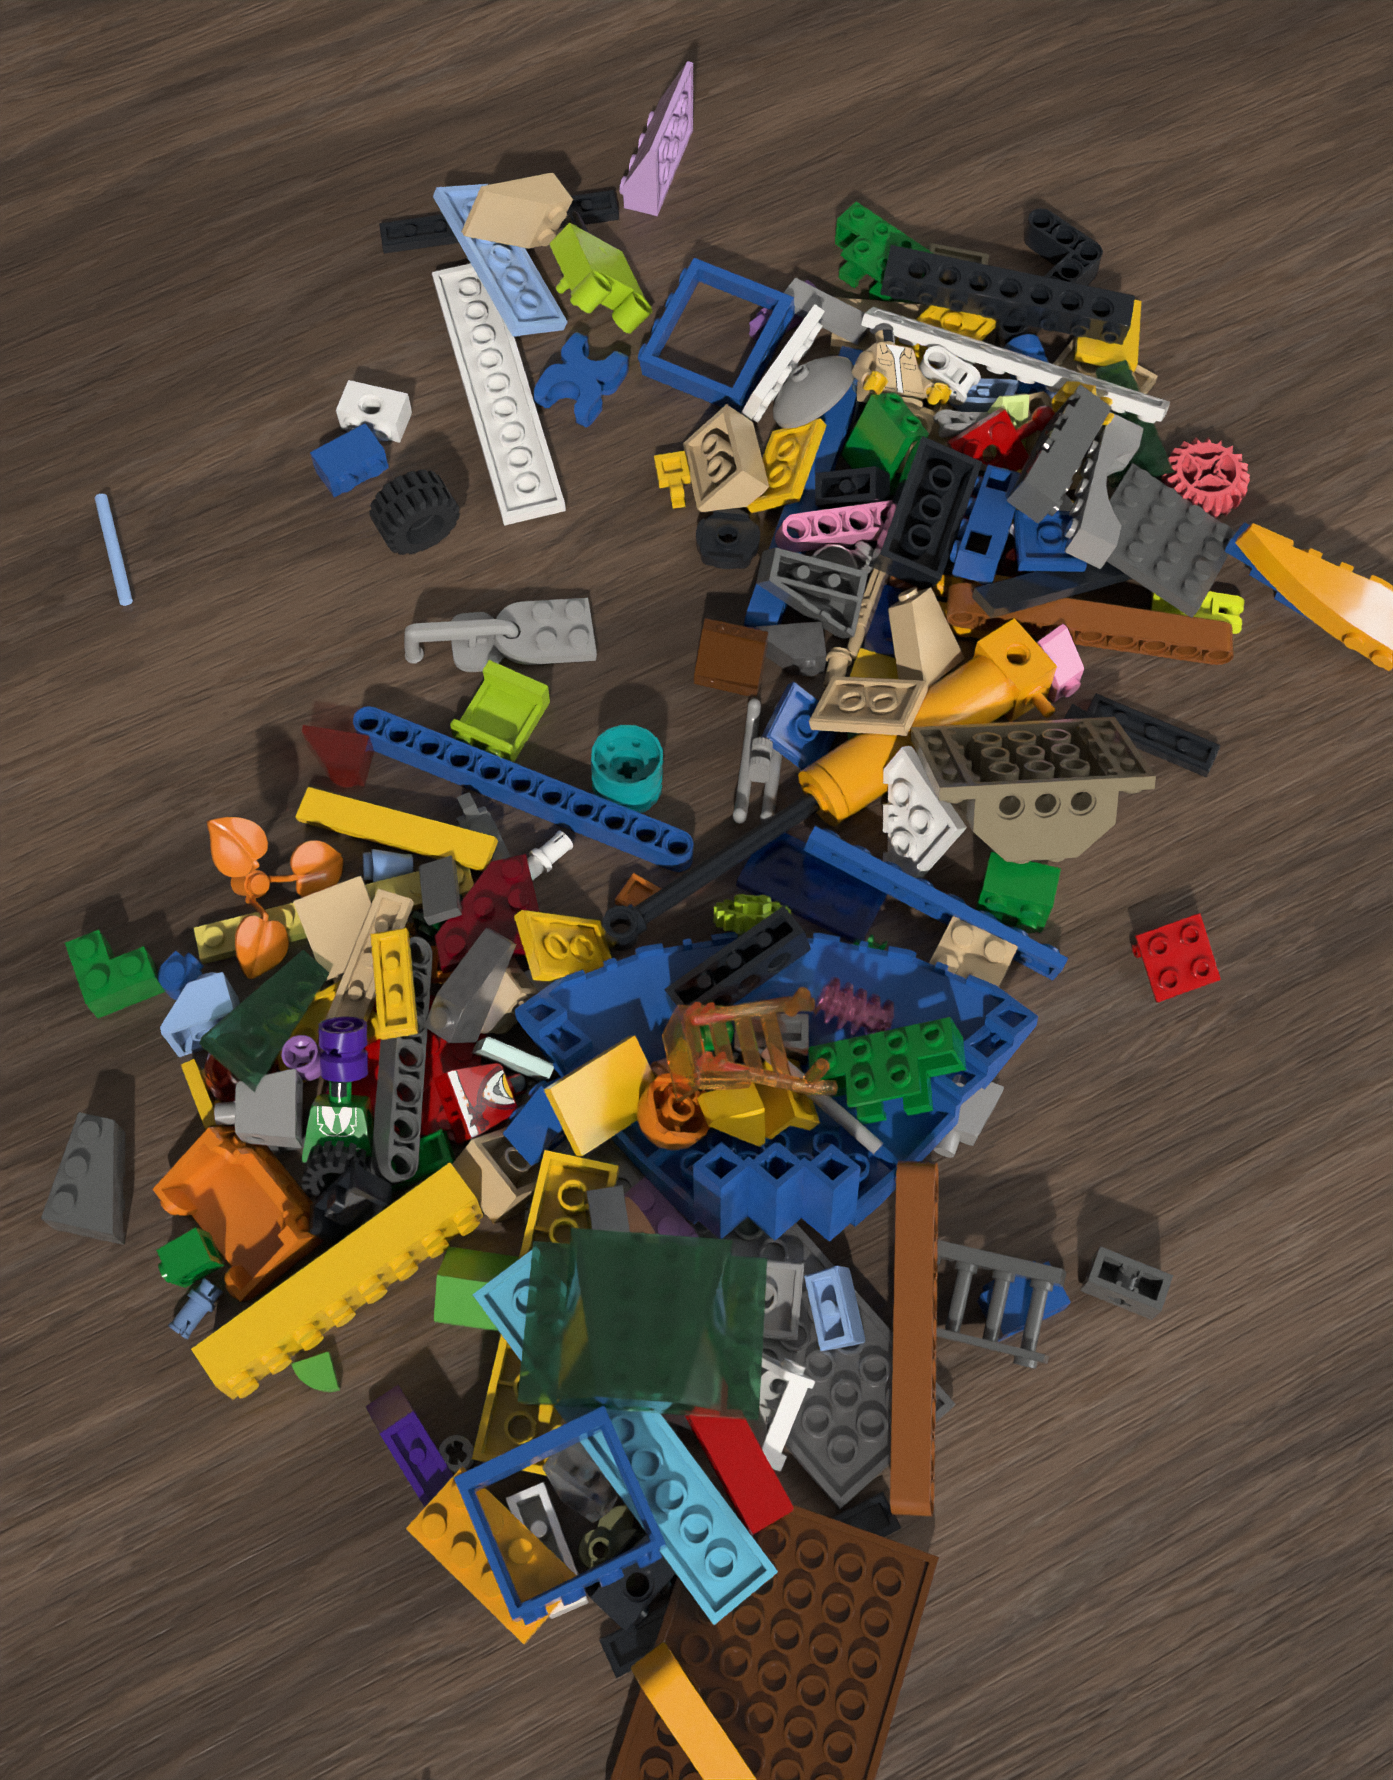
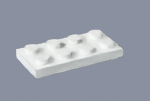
M814 304L753 391L741 412L743 416L757 423L760 421L771 401L776 398L782 385L797 367L800 359L805 356L822 329L823 325L819 323V320L825 311Z

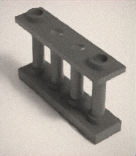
M938 1240V1265H940L941 1259L955 1262L954 1269L958 1271L945 1329L937 1328V1337L1013 1355L1014 1364L1036 1369L1037 1362L1048 1364L1049 1356L1037 1353L1036 1347L1048 1291L1052 1292L1053 1286L1064 1288L1067 1272L1053 1266ZM978 1268L993 1271L992 1278L995 1279L982 1339L960 1333L972 1275L977 1274ZM1015 1277L1029 1279V1286L1033 1288L1020 1348L997 1343L1010 1282L1014 1283Z

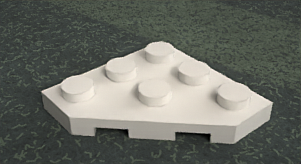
M912 746L901 747L883 770V784H888V804H883V832L888 833V852L883 853V862H893L900 866L904 873L914 878H923L967 827L951 803L938 800L917 753Z

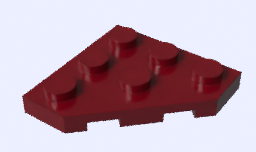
M526 854L492 861L461 901L462 915L448 919L435 935L443 973L452 972L456 969L486 928L494 930L516 944L511 958L525 955L514 916L521 910L540 912Z

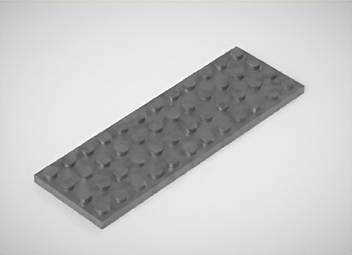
M611 1138L584 1156H576L619 1166L616 1186L623 1185L624 1194L645 1177ZM568 1139L552 1150V1152L576 1156ZM681 1214L700 1238V1241L695 1245L706 1256V1263L698 1269V1277H701L708 1268L712 1270V1282L714 1283L722 1274L727 1276L728 1256L804 1263L797 1342L721 1334L722 1320L717 1325L713 1324V1311L711 1310L702 1320L706 1321L704 1328L740 1342L780 1362L786 1358L805 1367L803 1374L815 1380L813 1389L807 1388L785 1446L838 1510H840L891 1464L893 1332L855 1290L865 1342L858 1345L820 1351L804 1276L833 1267L834 1265L797 1223L774 1241L747 1217L720 1240L700 1221L693 1224ZM632 1245L635 1268L647 1281L640 1245ZM665 1257L670 1282V1294L682 1262L683 1271L687 1272L690 1268L681 1257L676 1262ZM681 1300L673 1308L681 1319L684 1316V1300ZM696 1305L689 1314L698 1317V1306ZM712 1344V1356L716 1355L717 1353L722 1354L730 1352L726 1349H723L719 1346ZM752 1362L760 1378L765 1372L769 1371ZM730 1366L750 1391L748 1384L738 1366ZM778 1378L774 1379L772 1382L773 1391L782 1394L776 1399H766L767 1407L777 1410L787 1382ZM936 1382L937 1422L956 1404ZM750 1393L745 1399L749 1403H753ZM768 1417L767 1425L769 1427L771 1425L773 1417Z

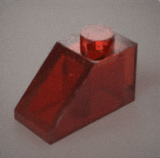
M303 725L302 733L306 744L330 780L343 787H353L354 785L365 787L374 754L370 737L368 735Z

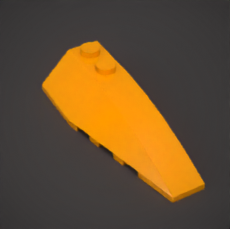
M1254 523L1237 538L1235 543L1257 570L1306 617L1343 642L1349 649L1355 650L1370 659L1376 666L1387 671L1393 669V585L1374 575L1367 579L1353 573L1354 567L1347 563L1341 562L1340 566L1325 561L1321 559L1323 553L1312 548L1310 550L1293 547V540Z

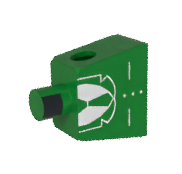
M329 1081V1094L318 1095L312 1103L302 1162H307L310 1151H314L315 1146L318 1144L324 1148L325 1142L331 1141L333 1146H336L338 1140L344 1141L345 1147H349L350 1143L357 1145L355 1151L358 1152L363 1148L367 1152L366 1157H372L374 1116L371 1099L368 1096L352 1095V1082Z

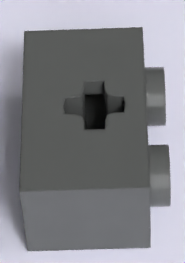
M1100 1246L1091 1257L1080 1291L1153 1320L1162 1311L1173 1275Z

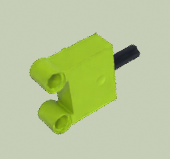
M578 212L567 213L565 218L566 227L549 243L564 275L556 286V290L562 294L567 289H570V302L586 313H592L599 304L608 307L614 311L612 318L618 327L624 332L631 334L652 314L653 310L645 299L623 252L591 235Z

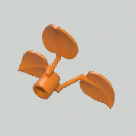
M239 817L211 819L207 821V827L210 835L211 855L215 866L222 874L231 877L233 891L238 895L246 896V903L251 904L261 916V918L253 915L244 917L239 923L235 934V950L239 966L246 978L254 979L278 965L285 957L289 945V938L284 925L279 921H268V913L256 901V898L264 896L272 882L296 881V890L301 897H306L337 885L343 871V858L341 853L325 842L310 840L298 845L292 853L290 866L294 874L266 875L263 871L256 870L259 868L257 859L261 858L268 849L267 837L262 828L250 820Z

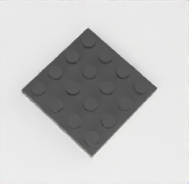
M1132 463L1109 499L1114 514L1122 526L1117 547L1107 559V562L1192 618L1201 607L1229 554L1224 551L1236 532L1228 525L1221 523L1206 513L1201 507L1192 505V502L1183 499L1173 488L1166 486L1151 476L1146 470Z

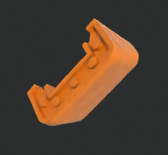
M235 1126L208 1127L152 1189L159 1197L160 1204L166 1212L171 1215H192L199 1226L211 1234L217 1249L231 1265V1268L224 1276L226 1289L230 1295L240 1302L256 1297L324 1241L308 1232L310 1205L313 1203L267 1145L242 1142L235 1133Z

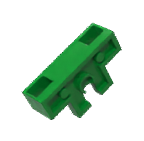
M857 201L837 218L835 245L843 249L840 256L848 261L839 269L838 278L854 289L858 286L859 280L866 274L874 278L878 282L869 290L868 298L870 300L890 302L895 300L889 296L880 295L891 245L932 253Z
M951 1017L811 1046L808 1049L810 1080L831 1098L847 1095V1106L849 1108L856 1107L857 1119L862 1125L887 1120L883 1101L903 1097V1108L908 1116L933 1111L930 1077L966 1070L963 1036Z

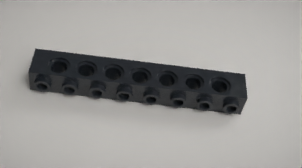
M894 245L890 246L880 295L889 296L894 299L909 300L927 306L933 305L956 312L981 315L985 318H995L1018 325L1024 324L1047 331H1057L1072 334L1076 337H1086L1109 344L1115 343L1123 345L1130 329L1135 300L1134 295Z

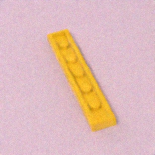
M310 787L307 788L295 816L299 822L434 859L439 860L452 856L457 865L482 872L489 866L498 843L496 837Z

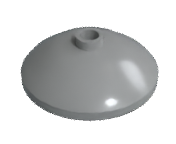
M828 356L796 367L782 385L775 399L773 418L776 423L782 428H796L812 422L830 410L845 395L854 380L852 375L854 365L846 357Z

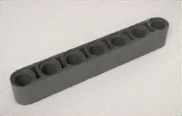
M420 937L410 938L418 1034L385 1040L381 1039L371 1173L392 1184V1186L413 1177L417 1172L419 1160L427 1028L424 1027V1024L429 1014L432 949L429 943ZM399 1055L403 1057L405 1065L401 1062ZM397 1090L401 1093L403 1101L398 1097ZM394 1125L399 1129L400 1137L396 1134ZM391 1160L397 1166V1173L393 1170L391 1166Z

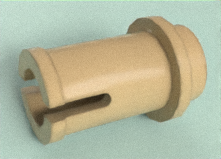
M834 647L826 655L828 666L825 681L823 682L825 689L832 676H846L847 667L852 663L849 650Z

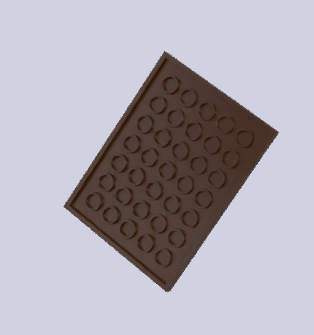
M711 1475L710 1481L738 1517L719 1479ZM793 1505L794 1509L791 1513L752 1536L778 1572L715 1625L710 1621L680 1578L677 1577L654 1648L663 1641L665 1642L757 1780H875L939 1557ZM641 1688L611 1780H704Z

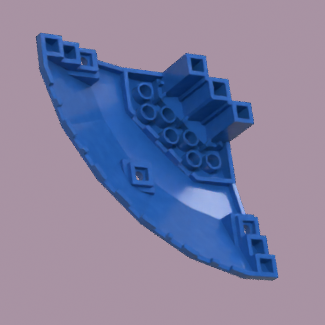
M736 932L711 935V941L693 944L691 939L683 940V945L663 948L662 943L639 947L635 949V955L620 961L611 958L603 961L604 967L586 974L583 970L555 980L516 1008V1019L549 1063L553 1064L560 1077H564L621 1040L633 1035L636 1036L649 1065H651L655 1061L685 1051L678 1040V1028L685 1021L672 1005L664 989L737 939L738 934ZM813 933V938H807L811 948L809 952L722 1013L725 1015H735V1013L808 1014L809 1047L951 1017L963 1036L966 1070L930 1077L933 1111L908 1116L903 1108V1097L883 1101L887 1120L863 1125L883 1142L874 1154L814 1102L820 1124L810 1131L789 1126L774 1138H765V1143L761 1147L711 1127L702 1139L689 1148L667 1150L659 1148L650 1142L642 1133L638 1121L618 1132L611 1139L672 1206L693 1224L700 1221L720 1240L748 1217L774 1241L801 1218L824 1238L831 1241L849 1224L856 1227L896 1189L898 1161H923L958 1124L961 1105L979 1089L983 1088L985 1090L1037 1026L1038 1016L998 986L970 974L967 979L949 972V966L941 962H937L936 965L927 963L916 958V952L912 950L889 946L888 951L869 948L868 942L860 941L858 946L842 943L838 936ZM735 1016L728 1017L734 1028L731 1044L726 1047L730 1056L734 1053ZM720 1049L711 1051L716 1058H718ZM707 1052L697 1054L699 1060L700 1058L708 1060L706 1058ZM808 1052L807 1064L800 1066L802 1072L810 1079ZM750 1064V1065H751V1067H752V1070H754V1069H755L756 1067H758L760 1064ZM696 1069L692 1075L699 1074L701 1071ZM725 1074L718 1078L721 1082L718 1083L720 1086L727 1083L725 1079L727 1076ZM955 1083H962L964 1086L959 1087ZM847 1095L832 1098L858 1120L856 1107L849 1108L847 1106Z

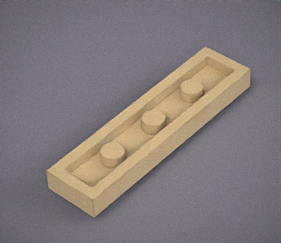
M377 890L326 1019L349 1016L368 1021L376 1001L370 934L404 928L414 905L412 899L385 890Z

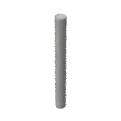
M769 1044L760 1056L870 1152L874 1154L881 1147L883 1142L774 1047Z

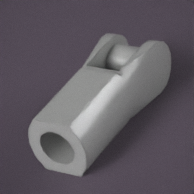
M945 409L937 412L933 419L940 426L938 430L939 436L946 438L957 436L987 417L989 412H959Z

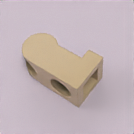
M506 969L481 1033L503 1034L508 1032L518 1022L515 1009L539 993L522 969Z

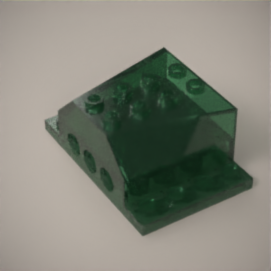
M571 1228L570 1244L533 1241L518 1403L591 1409L605 1406L606 1410L758 1421L767 1258L731 1256L733 1240L579 1228Z

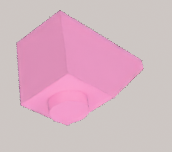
M1062 624L1037 642L1057 665L1048 693V697L1053 702L1062 696L1067 698L1073 695L1081 686L1080 679L1084 671L1069 630Z

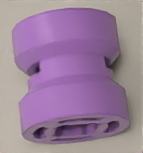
M297 1035L290 1038L282 1048L281 1056L285 1065L289 1069H296L302 1080L311 1081L321 1075L320 1053L322 1050L315 1041L306 1035Z

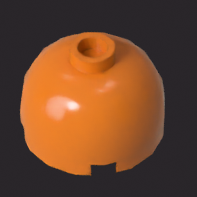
M675 1072L661 1074L646 1087L638 1102L637 1121L640 1129L646 1138L659 1148L667 1150L687 1149L702 1139L711 1128L708 1126L697 1100L706 1091L703 1089L699 1092L696 1087L691 1085L694 1080L686 1075Z

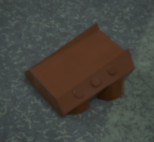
M705 618L695 667L694 684L757 698L762 681L769 632L762 631L756 627H744Z

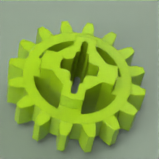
M738 894L734 896V901L725 899L724 903H716V906H714L713 923H716V927H723L724 931L733 930L740 937L782 906H785L789 913H791V910L788 909L787 905H780V902H771V897L766 895Z

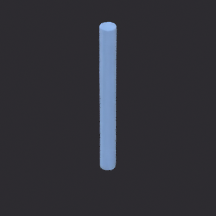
M98 494L95 496V503L119 602L123 606L130 605L133 599L108 497L106 494Z

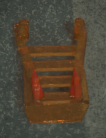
M800 987L793 996L732 1006H718L713 1002L707 1005H701L700 1002H695L692 1005H678L662 1034L676 1101L685 1100L698 1089H746L751 1086V1082L808 1095H836L838 1090L836 1081L820 1080L830 1069L829 1062L823 1058L818 1059L802 1078L791 1076L776 1013L785 1012L786 1015L794 1017L799 1011H814L815 999L811 997L810 991L805 987ZM760 1016L773 1071L763 1069L751 1017ZM733 1020L735 1022L745 1065L734 1062L725 1022ZM709 1025L716 1057H713L712 1052L705 1053L699 1026Z

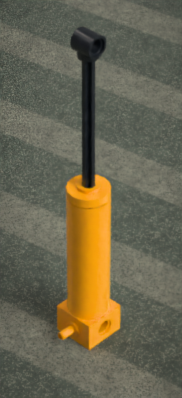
M1013 618L977 642L973 659L928 688V692L911 727L992 723L1002 715L1010 722H1013L1034 707L1045 718H1048L1055 712V708L1047 700L1057 665L1016 619ZM911 728L907 736L858 733L801 770L798 777L804 793L803 797L634 907L632 904H628L627 906L610 908L603 917V932L607 945L617 951L631 949L636 945L639 935L647 931L646 924L814 813H817L830 826H837L888 792V784H883V770L901 747L912 746L914 749L910 740ZM618 924H625L630 927L623 933H617L612 930Z

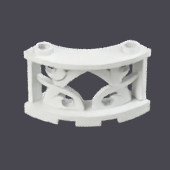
M684 1313L681 1319L669 1314L668 1326L662 1343L641 1387L665 1420L692 1430L672 1394L675 1387L688 1381L687 1378L713 1357L712 1344L730 1351L720 1355L729 1366H738L748 1384L753 1403H748L741 1411L754 1413V1418L750 1416L745 1417L771 1467L774 1470L781 1471L787 1457L781 1452L807 1388L813 1389L815 1380L803 1374L805 1370L803 1365L786 1358L780 1362L740 1342L704 1328L706 1321L694 1315ZM681 1335L693 1338L699 1345V1350L694 1354L688 1352L686 1348H682L683 1358L691 1364L688 1368H684L672 1360ZM752 1362L769 1371L765 1372L760 1378ZM667 1368H669L677 1376L659 1394L658 1390ZM776 1378L787 1382L777 1410L767 1407L766 1399H776L782 1394L776 1393L772 1389V1382ZM768 1417H773L767 1432Z

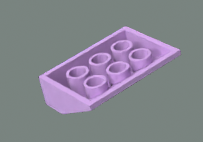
M686 62L659 100L655 112L651 111L649 114L646 133H641L637 155H632L628 176H623L620 184V194L623 195L624 208L654 216L659 214L693 131L692 62Z

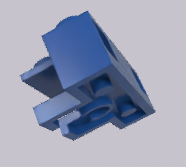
M988 465L984 477L977 476L972 495L977 496V498L970 497L965 516L970 518L962 519L957 536L959 539L955 540L950 555L951 562L955 563L952 573L953 577H963L977 581L982 585L993 583L1016 507L1006 500L1020 473ZM973 532L992 537L986 555L968 550Z

